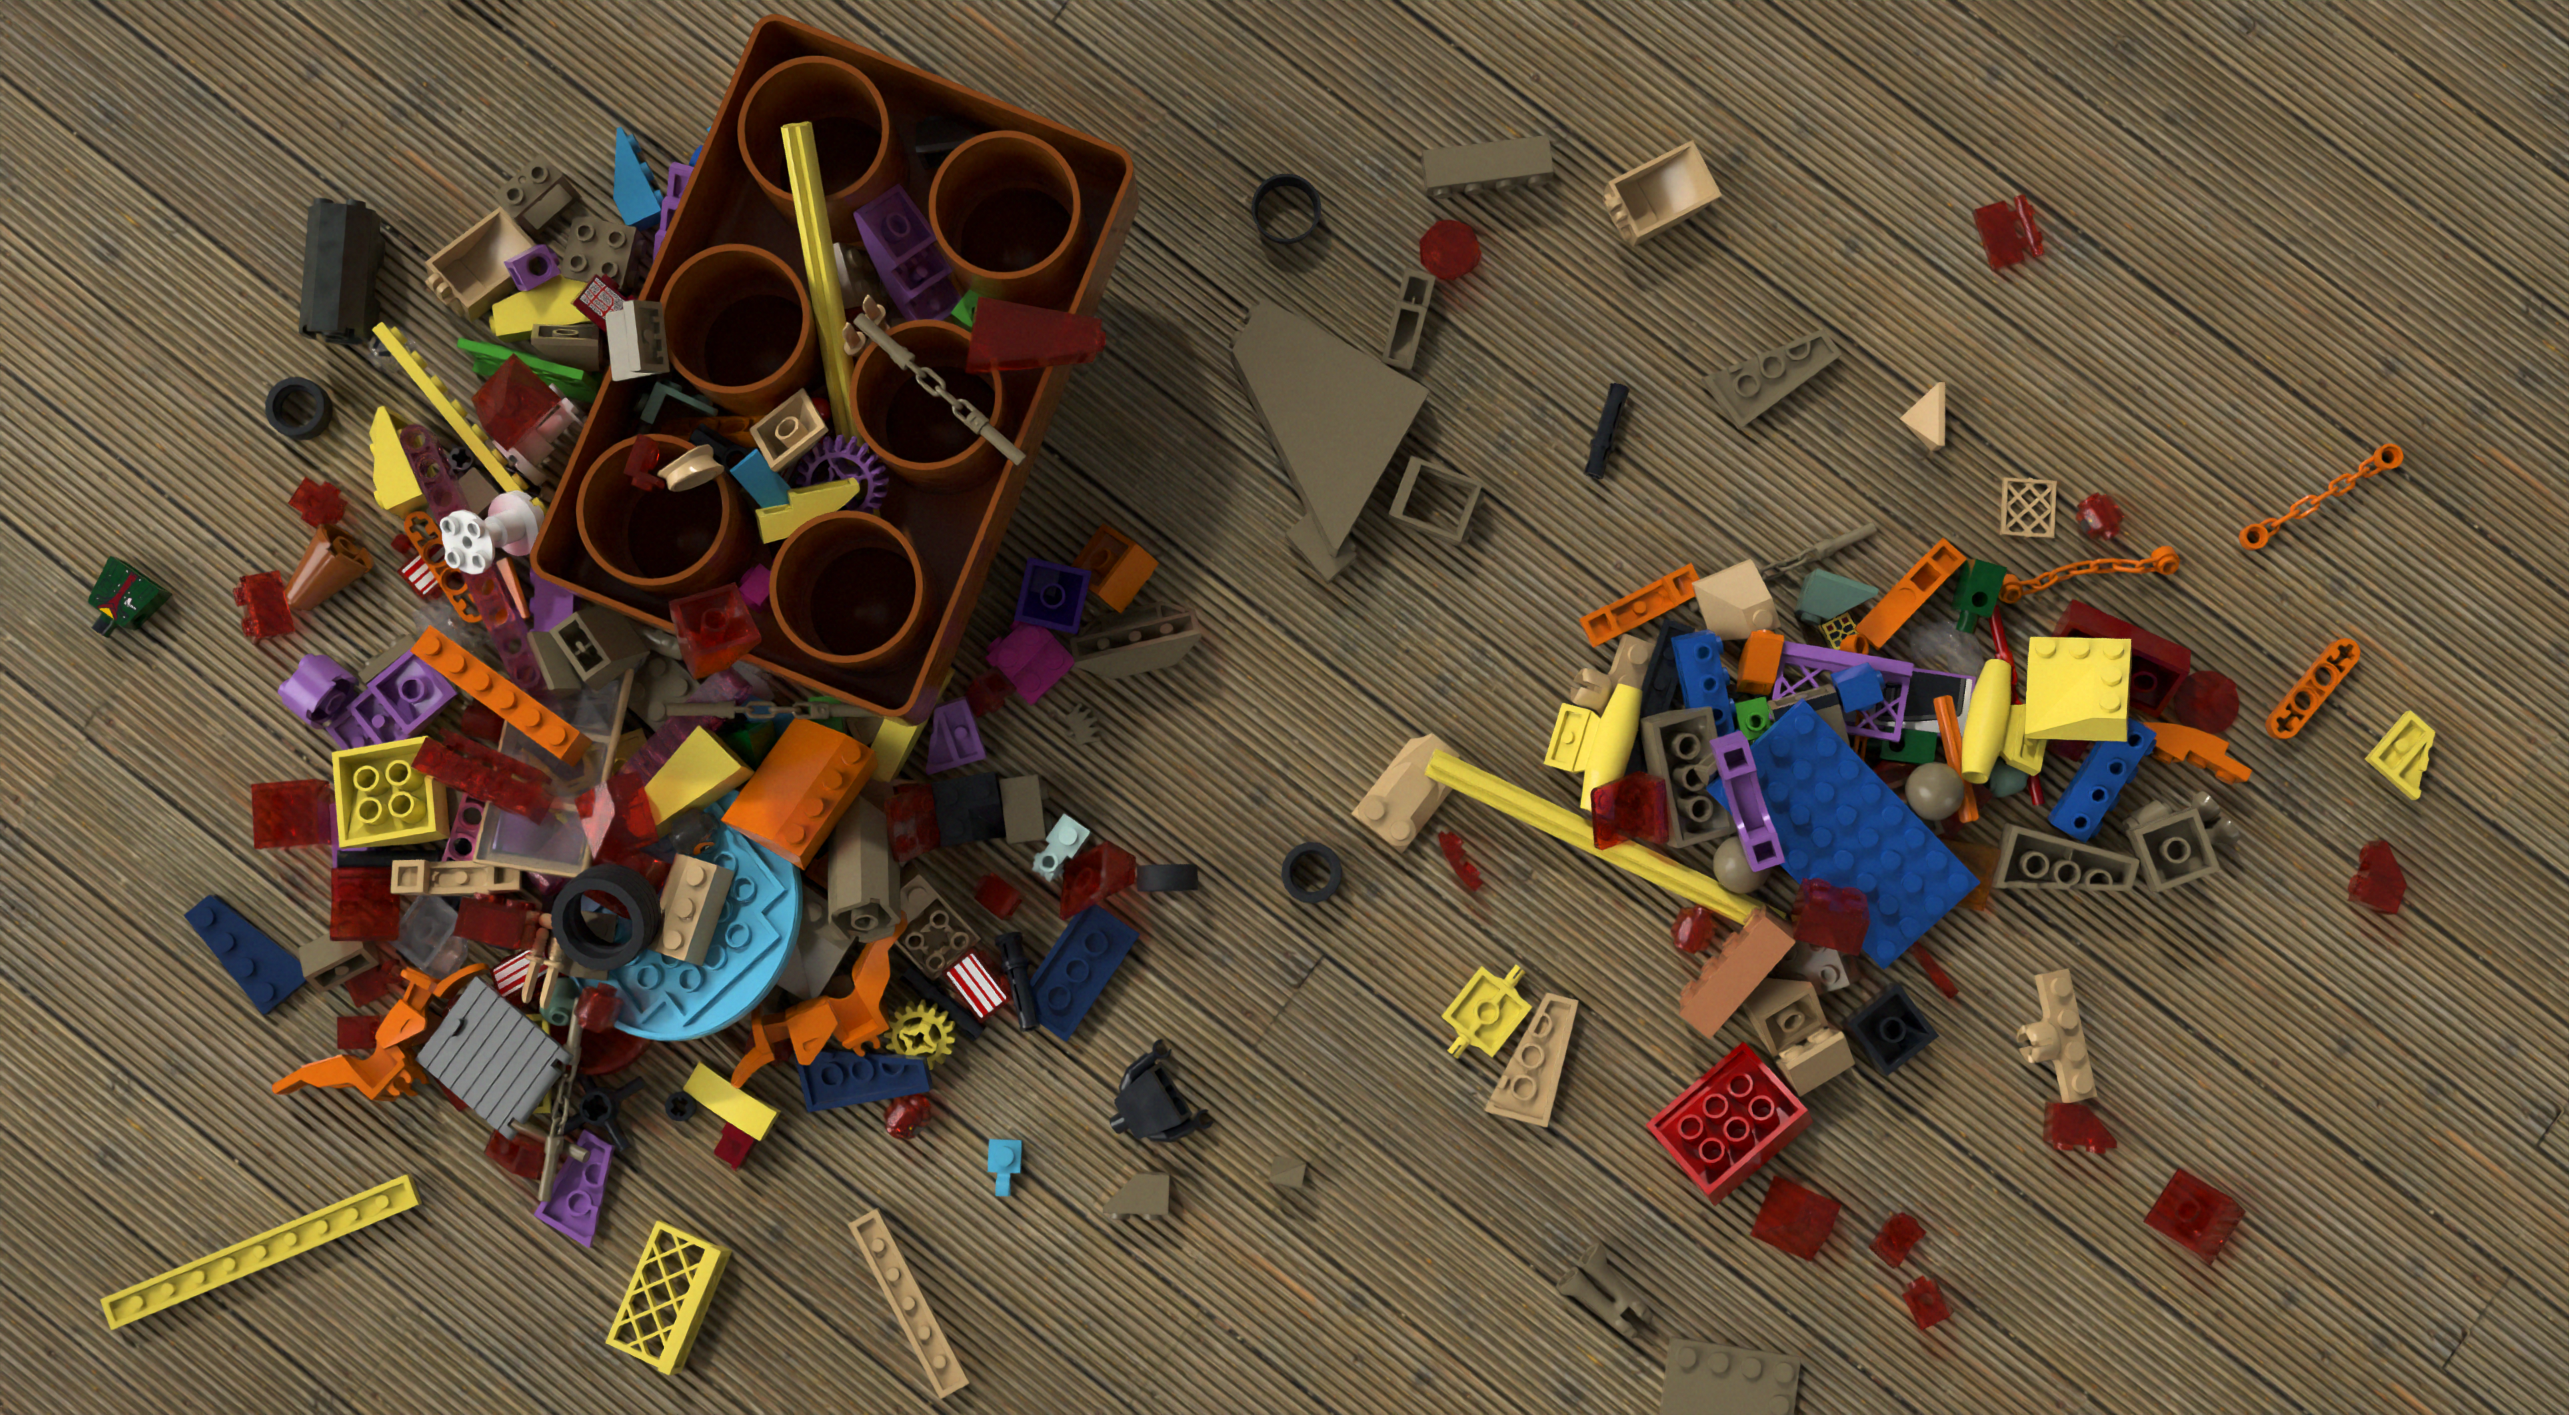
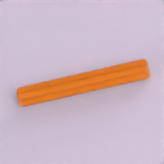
M1951 695L1937 697L1933 700L1947 765L1956 770L1962 778V737L1953 697ZM1962 778L1965 788L1964 799L1958 809L1961 823L1978 820L1979 813L1972 783Z

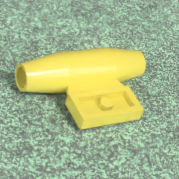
M1999 659L1986 661L1971 696L1962 737L1961 768L1962 778L1971 783L1982 784L1988 781L1998 755L2006 761L2005 764L2032 776L2041 772L2047 739L2025 738L2026 704L2010 705L2011 665L2006 661Z
M1618 684L1601 718L1589 709L1562 703L1544 764L1575 774L1585 771L1580 808L1606 815L1623 780L1637 735L1642 690Z

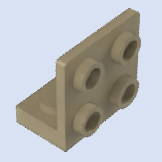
M630 300L623 302L622 310L606 313L613 381L620 382L670 372L662 302Z
M1834 919L1796 933V943L1777 963L1783 980L1811 982L1817 995L1849 986L1862 978L1845 930Z

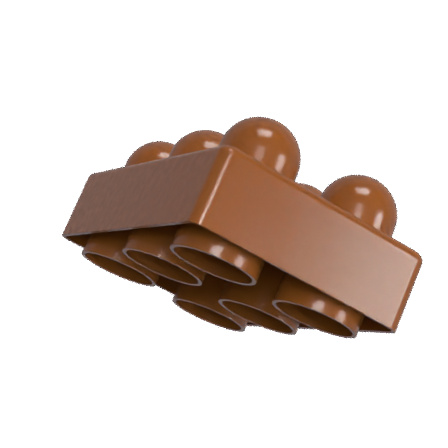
M770 14L761 18L751 32L638 298L641 301L662 302L668 359L676 368L672 382L682 386L681 393L689 397L697 393L714 402L712 407L719 410L716 417L768 415L781 402H785L801 388H804L809 396H813L812 398L822 397L830 403L781 132L783 125L811 122L833 244L840 242L865 247L853 213L892 187L900 184L933 228L937 241L933 244L952 269V272L946 277L960 296L963 298L970 289L1003 310L1006 321L1004 323L1005 329L997 340H992V352H989L974 335L955 324L930 319L913 320L892 327L893 318H904L887 290L889 311L886 312L884 319L890 326V329L886 330L885 333L900 346L906 347L909 352L916 356L914 363L920 368H930L942 378L946 384V391L956 400H967L989 419V424L1023 452L1027 458L1019 467L1016 466L981 434L977 435L957 418L952 411V404L943 396H933L917 382L916 373L912 369L902 370L897 363H894V360L890 358L891 356L872 341L864 350L858 362L856 357L852 356L854 372L851 378L849 397L855 425L869 445V454L875 452L879 457L875 463L886 464V469L881 474L889 476L888 483L883 485L888 492L885 497L880 498L883 502L879 508L881 518L859 511H834L807 521L787 538L764 544L760 537L757 518L740 492L742 484L737 479L731 477L725 470L706 483L680 492L669 490L666 479L658 476V472L688 451L696 448L695 445L683 439L661 434V427L669 420L675 418L709 416L665 397L660 413L656 416L649 434L633 437L639 421L635 420L638 412L633 411V407L640 392L644 391L647 393L651 383L655 382L656 375L620 382L613 381L610 363L531 549L530 564L533 571L540 578L576 596L899 725L913 727L923 723L932 712L1138 211L1140 200L1133 162L1130 155L1119 146L787 16ZM929 116H942L943 119H950L976 135L953 150L939 168L924 169L916 153V122H924V118ZM855 319L846 320V323L849 322L856 332H862L867 341L869 336L853 323ZM670 372L662 373L660 378L667 379ZM926 373L927 377H921V379L936 391L935 387L941 385ZM962 404L963 408L957 410L966 418L972 411ZM831 414L829 420L825 422L829 430L825 436H830L835 442L836 434ZM759 447L745 448L749 453L755 449L761 452ZM742 454L732 456L729 461L730 469L742 461L745 456ZM828 459L818 465V482L823 481L829 475L828 467L830 464ZM759 563L771 571L769 593L774 612L772 615L764 609L758 614L737 598L741 593L738 590L742 586L740 583L741 578L751 567L756 568Z

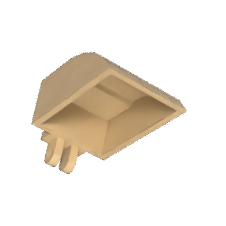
M1691 140L1609 181L1604 190L1603 201L1622 238L1625 241L1629 240L1632 247L1698 213L1721 197L1722 194L1694 141Z
M500 206L425 262L428 273L425 283L447 307L450 306L457 316L461 317L464 315L472 323L516 287L504 261L537 244ZM534 257L530 260L529 270L536 264L537 258Z

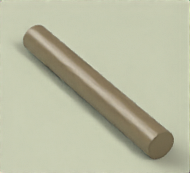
M515 1119L511 1124L519 1133L544 1145L547 1135L550 1134V1132L527 1121L525 1124H521ZM564 1140L563 1154L582 1163H586L591 1155L589 1150Z

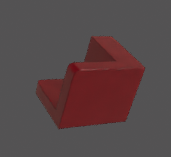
M727 1121L721 1131L723 1136L713 1153L731 1164L730 1169L736 1172L742 1169L758 1140Z

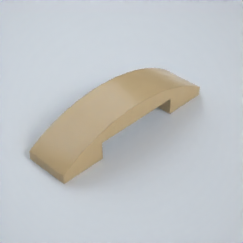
M393 860L392 894L427 896L487 895L521 891L522 871L479 865L472 861L429 862L427 860Z

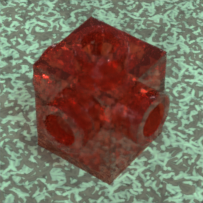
M305 476L288 504L302 512L300 519L317 528L319 524H323V526L327 523L337 524L345 514V506L348 501L339 496L342 491L331 483L324 481L321 485Z

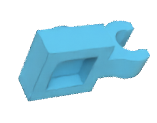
M989 1139L987 1172L997 1173L995 1196L1011 1195V1173H1021L1023 1140Z

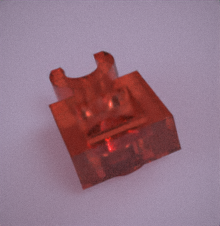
M399 959L386 961L380 971L376 965L344 982L356 1008H362L389 994L388 983L399 984L406 980L401 975L394 977L391 973L393 966L401 963Z

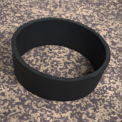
M1278 174L1268 178L1257 188L1252 199V216L1256 226L1266 238L1279 244H1294L1305 239L1317 225L1321 214V201L1314 186L1303 177L1295 174ZM1280 186H1292L1302 190L1309 196L1314 206L1315 214L1311 228L1304 234L1291 239H1282L1270 235L1261 227L1258 219V208L1262 198L1269 191Z

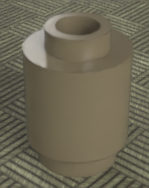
M2155 799L2128 814L2127 819L2122 821V825L2126 832L2130 828L2172 814L2173 811L2167 803H2161Z

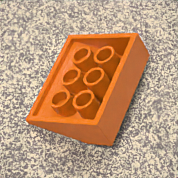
M795 717L724 814L721 821L790 863L805 870L878 767L876 753L873 749L847 734L807 719Z

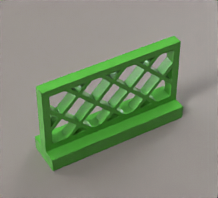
M459 337L456 346L475 360L472 371L483 376L548 393L546 388L554 383L566 395V398L593 405L601 387L603 373L592 371V375H588L585 371L538 359L536 355L484 341L478 343Z

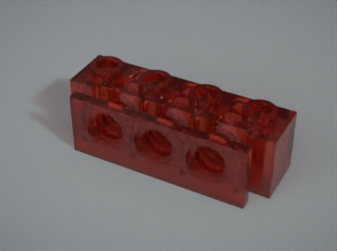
M441 728L439 732L445 738L442 744L427 737L425 738L410 766L426 778L537 826L541 825L554 799L551 793L541 787L543 783L550 786L553 780L542 770L444 728ZM457 749L465 754H468V757L465 758L456 753H453V750ZM483 761L498 767L495 771L482 765ZM513 773L528 781L525 784L512 778L511 775Z

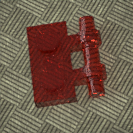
M2025 194L2013 198L2016 206L2014 211L2009 212L2004 200L1975 209L1972 212L1991 271L2022 263L2025 260L2022 249L2030 247L2033 258L2045 254L2042 245L2044 237L2042 231L2037 230L2033 218L2035 211L2033 205H2029ZM2021 221L2025 237H2017L2013 225L2014 222Z

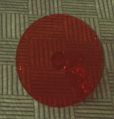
M2199 671L2190 674L2174 695V709L2178 719L2186 727L2195 728L2209 734L2225 730L2235 720L2239 710V697L2236 691L2238 686L2232 679L2226 678L2224 675L2214 671Z

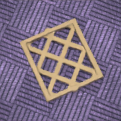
M2004 477L2002 482L2000 535L2053 539L2055 532L2057 481ZM2013 482L2024 483L2026 487L2018 493L2010 484ZM2044 484L2048 488L2040 495L2033 485ZM2009 490L2014 495V497L2007 503V495ZM2027 490H2030L2036 496V499L2029 505L2021 497ZM2049 492H2050V505H2049L2048 502L2043 498V497H2045ZM2016 500L2025 507L2018 515L2009 507ZM2039 501L2047 509L2040 517L2032 509ZM2008 512L2013 517V519L2006 525V518ZM2027 512L2036 519L2029 526L2020 519ZM2050 513L2048 527V525L2042 519H2044ZM2017 522L2024 531L2011 532L2008 528ZM2039 523L2046 532L2044 534L2033 533L2031 529Z

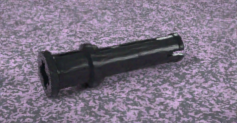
M1021 932L1005 933L994 939L995 945L1000 948L1003 961L1001 970L1008 976L1020 1032L1034 1031L1040 1028L1041 1025L1027 974L1030 962L1024 956L1021 943L1023 934Z

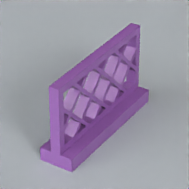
M1784 641L1772 700L1785 697L1788 694H1796L1794 690L1807 681L1814 688L1819 687L1813 677L1822 671L1833 674L1868 662L1875 671L1880 670L1885 684L1894 683L1902 685L1900 697L1890 704L1884 698V701H1881L1884 708L1869 717L1866 711H1859L1865 721L1856 727L1848 726L1844 722L1847 734L1899 743L1914 663ZM1785 664L1799 667L1806 677L1791 687L1783 677ZM1806 668L1814 669L1815 671L1810 674ZM1781 684H1783L1787 690L1780 694ZM1896 704H1898L1897 715L1892 709ZM1888 711L1895 721L1894 733L1879 731L1873 720ZM1769 713L1768 720H1774ZM1869 724L1872 730L1865 729L1862 727Z

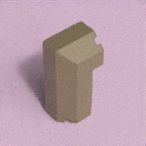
M860 795L854 799L828 836V918L830 928L841 939L850 940V935L859 936V942L870 943L892 936L895 932V924L899 925L901 921L900 866L903 867L908 861V847L906 837L889 817Z

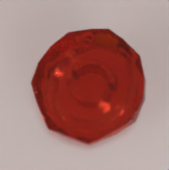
M1437 221L1419 240L1421 265L1439 279L1456 280V278L1471 272L1478 265L1482 254L1480 244L1472 228L1460 221Z

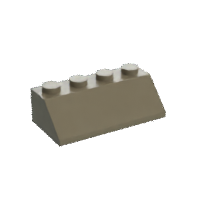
M1712 707L1667 711L1639 719L1638 726L1663 844L1679 849L1737 832L1733 816L1707 791V786L1694 770L1697 764L1712 753L1709 741L1718 738Z

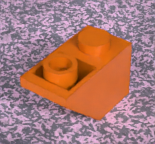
M1765 629L1751 631L1739 656L1736 692L1770 694L1777 676L1784 635L1775 634L1773 631Z

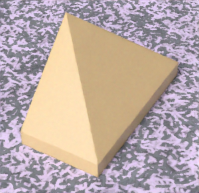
M1945 382L1937 383L1900 418L1930 451H1938L1945 446Z

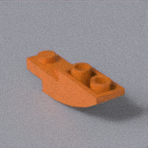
M1943 537L1881 599L1854 630L1859 634L1865 635L1868 642L1878 651L1967 558Z
M2143 722V724L2152 728L2157 733L2154 738L2157 742L2152 750L2154 752L2152 757L2164 764L2170 765L2171 762H2182L2187 756L2186 761L2200 769H2205V767L2216 772L2215 777L2230 785L2246 782L2253 771L2224 755L2230 743L2217 736L2177 724Z

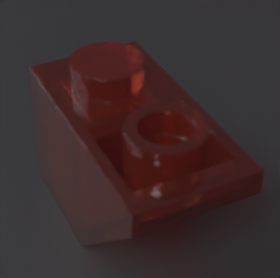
M2383 840L2368 841V844L2363 846L2359 854L2358 860L2361 864L2358 872L2349 882L2348 892H2350L2347 901L2383 915H2396L2407 886L2406 880L2388 842Z
M2045 1102L2043 1141L2053 1143V1149L2073 1151V1145L2086 1146L2085 1152L2106 1154V1148L2117 1149V1141L2087 1106Z

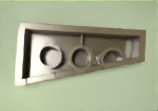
M2005 822L1987 884L1995 888L2132 891L2140 860Z

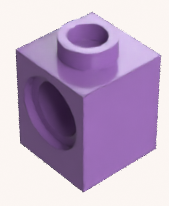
M545 244L535 245L504 261L519 291H529L561 274L557 267L560 262L552 248H547ZM534 257L541 263V270L537 275L532 274L529 270V262Z

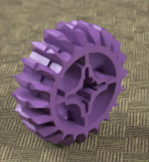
M843 434L838 435L835 442L830 436H827L823 440V445L817 442L812 448V452L809 451L802 456L805 462L800 463L797 468L802 474L796 479V484L806 487L836 481L838 475L841 479L854 477L859 484L863 479L867 478L868 494L858 501L856 496H854L837 511H859L873 515V508L879 509L883 502L880 498L885 497L888 492L883 485L888 483L889 476L881 474L885 471L886 464L875 463L879 457L875 452L872 454L867 452L869 445L866 442L862 447L856 445L858 441L856 436H853L849 443H846ZM844 458L852 460L859 466L849 465ZM828 459L830 464L828 467L829 475L823 481L818 482V465Z

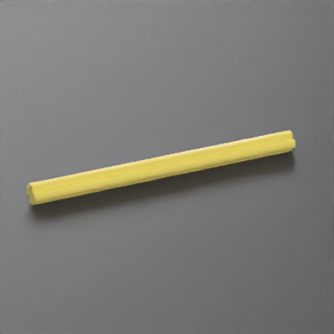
M812 123L786 124L781 127L835 434L836 438L838 435L843 434L846 443H849L850 439L856 436L858 440L856 445L862 447L866 441L855 425L850 407L849 394L854 363L853 357L844 351L846 341L842 336V331L846 325V317ZM844 458L849 465L859 466L852 460ZM867 478L863 479L859 484L860 491L855 495L857 501L868 494ZM873 508V515L881 518L879 509Z
M1439 749L1434 750L1425 768L1424 775L1739 924L1745 925L1743 921L1752 909L1757 907L1760 910L1765 904L1744 893L1727 890L1719 881ZM1768 905L1785 919L1786 913Z

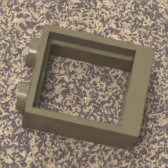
M542 153L535 157L493 195L507 212L534 238L582 197ZM525 177L526 182L521 184L520 179Z
M1411 455L1387 520L1458 547L1461 539L1466 541L1469 539L1474 523L1470 522L1469 518L1473 510H1480L1486 495L1480 492L1483 483ZM1419 473L1470 492L1455 534L1403 514Z

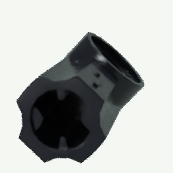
M703 423L694 430L688 441L696 447L706 444L710 445L713 448V459L720 465H723L724 470L733 478L735 477L730 472L731 469L729 467L730 458L736 454H742L745 457L750 454L744 447L735 444Z

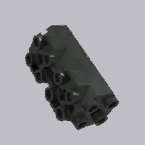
M315 198L313 206L308 208L299 334L307 339L316 340V335L319 334L325 338L327 343L360 345L363 344V341L366 343L371 342V337L374 334L372 329L379 324L381 302L375 296L376 275L384 265L386 240L380 234L381 216L375 210L366 208V202L349 199L346 200V204H338L330 199Z

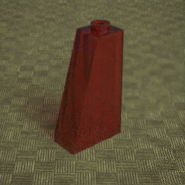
M978 296L965 373L975 374L995 370L1006 371L1093 362L1097 352H1103L1105 346L1106 332L1101 331L1102 319Z

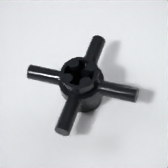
M582 1061L579 1062L575 1076L586 1094L579 1104V1112L567 1119L563 1136L587 1122L594 1126H605L619 1152L631 1146L616 1120L621 1112V1102L647 1087L646 1082L642 1076H638L615 1091L608 1087H597ZM602 1096V1100L608 1106V1112H599L596 1115L593 1108L598 1106L599 1101L597 1098ZM556 1126V1132L558 1133L559 1126Z

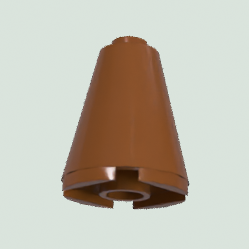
M327 523L325 526L322 524L315 532L284 590L287 596V603L297 611H311L368 573L374 566L372 556L365 547L359 550L353 544L356 538L344 529L331 523Z

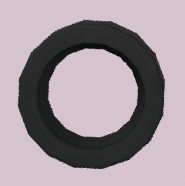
M289 377L278 382L269 391L265 401V414L270 425L279 433L295 440H310L321 435L329 426L333 416V404L328 393L318 384L302 377ZM303 390L309 392L315 398L317 405L313 419L302 427H293L287 424L282 417V406L285 399L295 391Z
M1306 842L1297 845L1287 854L1282 863L1281 878L1285 889L1293 898L1303 903H1318L1327 900L1336 892L1342 879V866L1339 857L1331 848L1321 843ZM1318 854L1329 863L1331 870L1330 880L1319 891H1305L1294 882L1292 875L1293 866L1303 855Z
M1197 864L1137 866L1138 892L1198 890Z

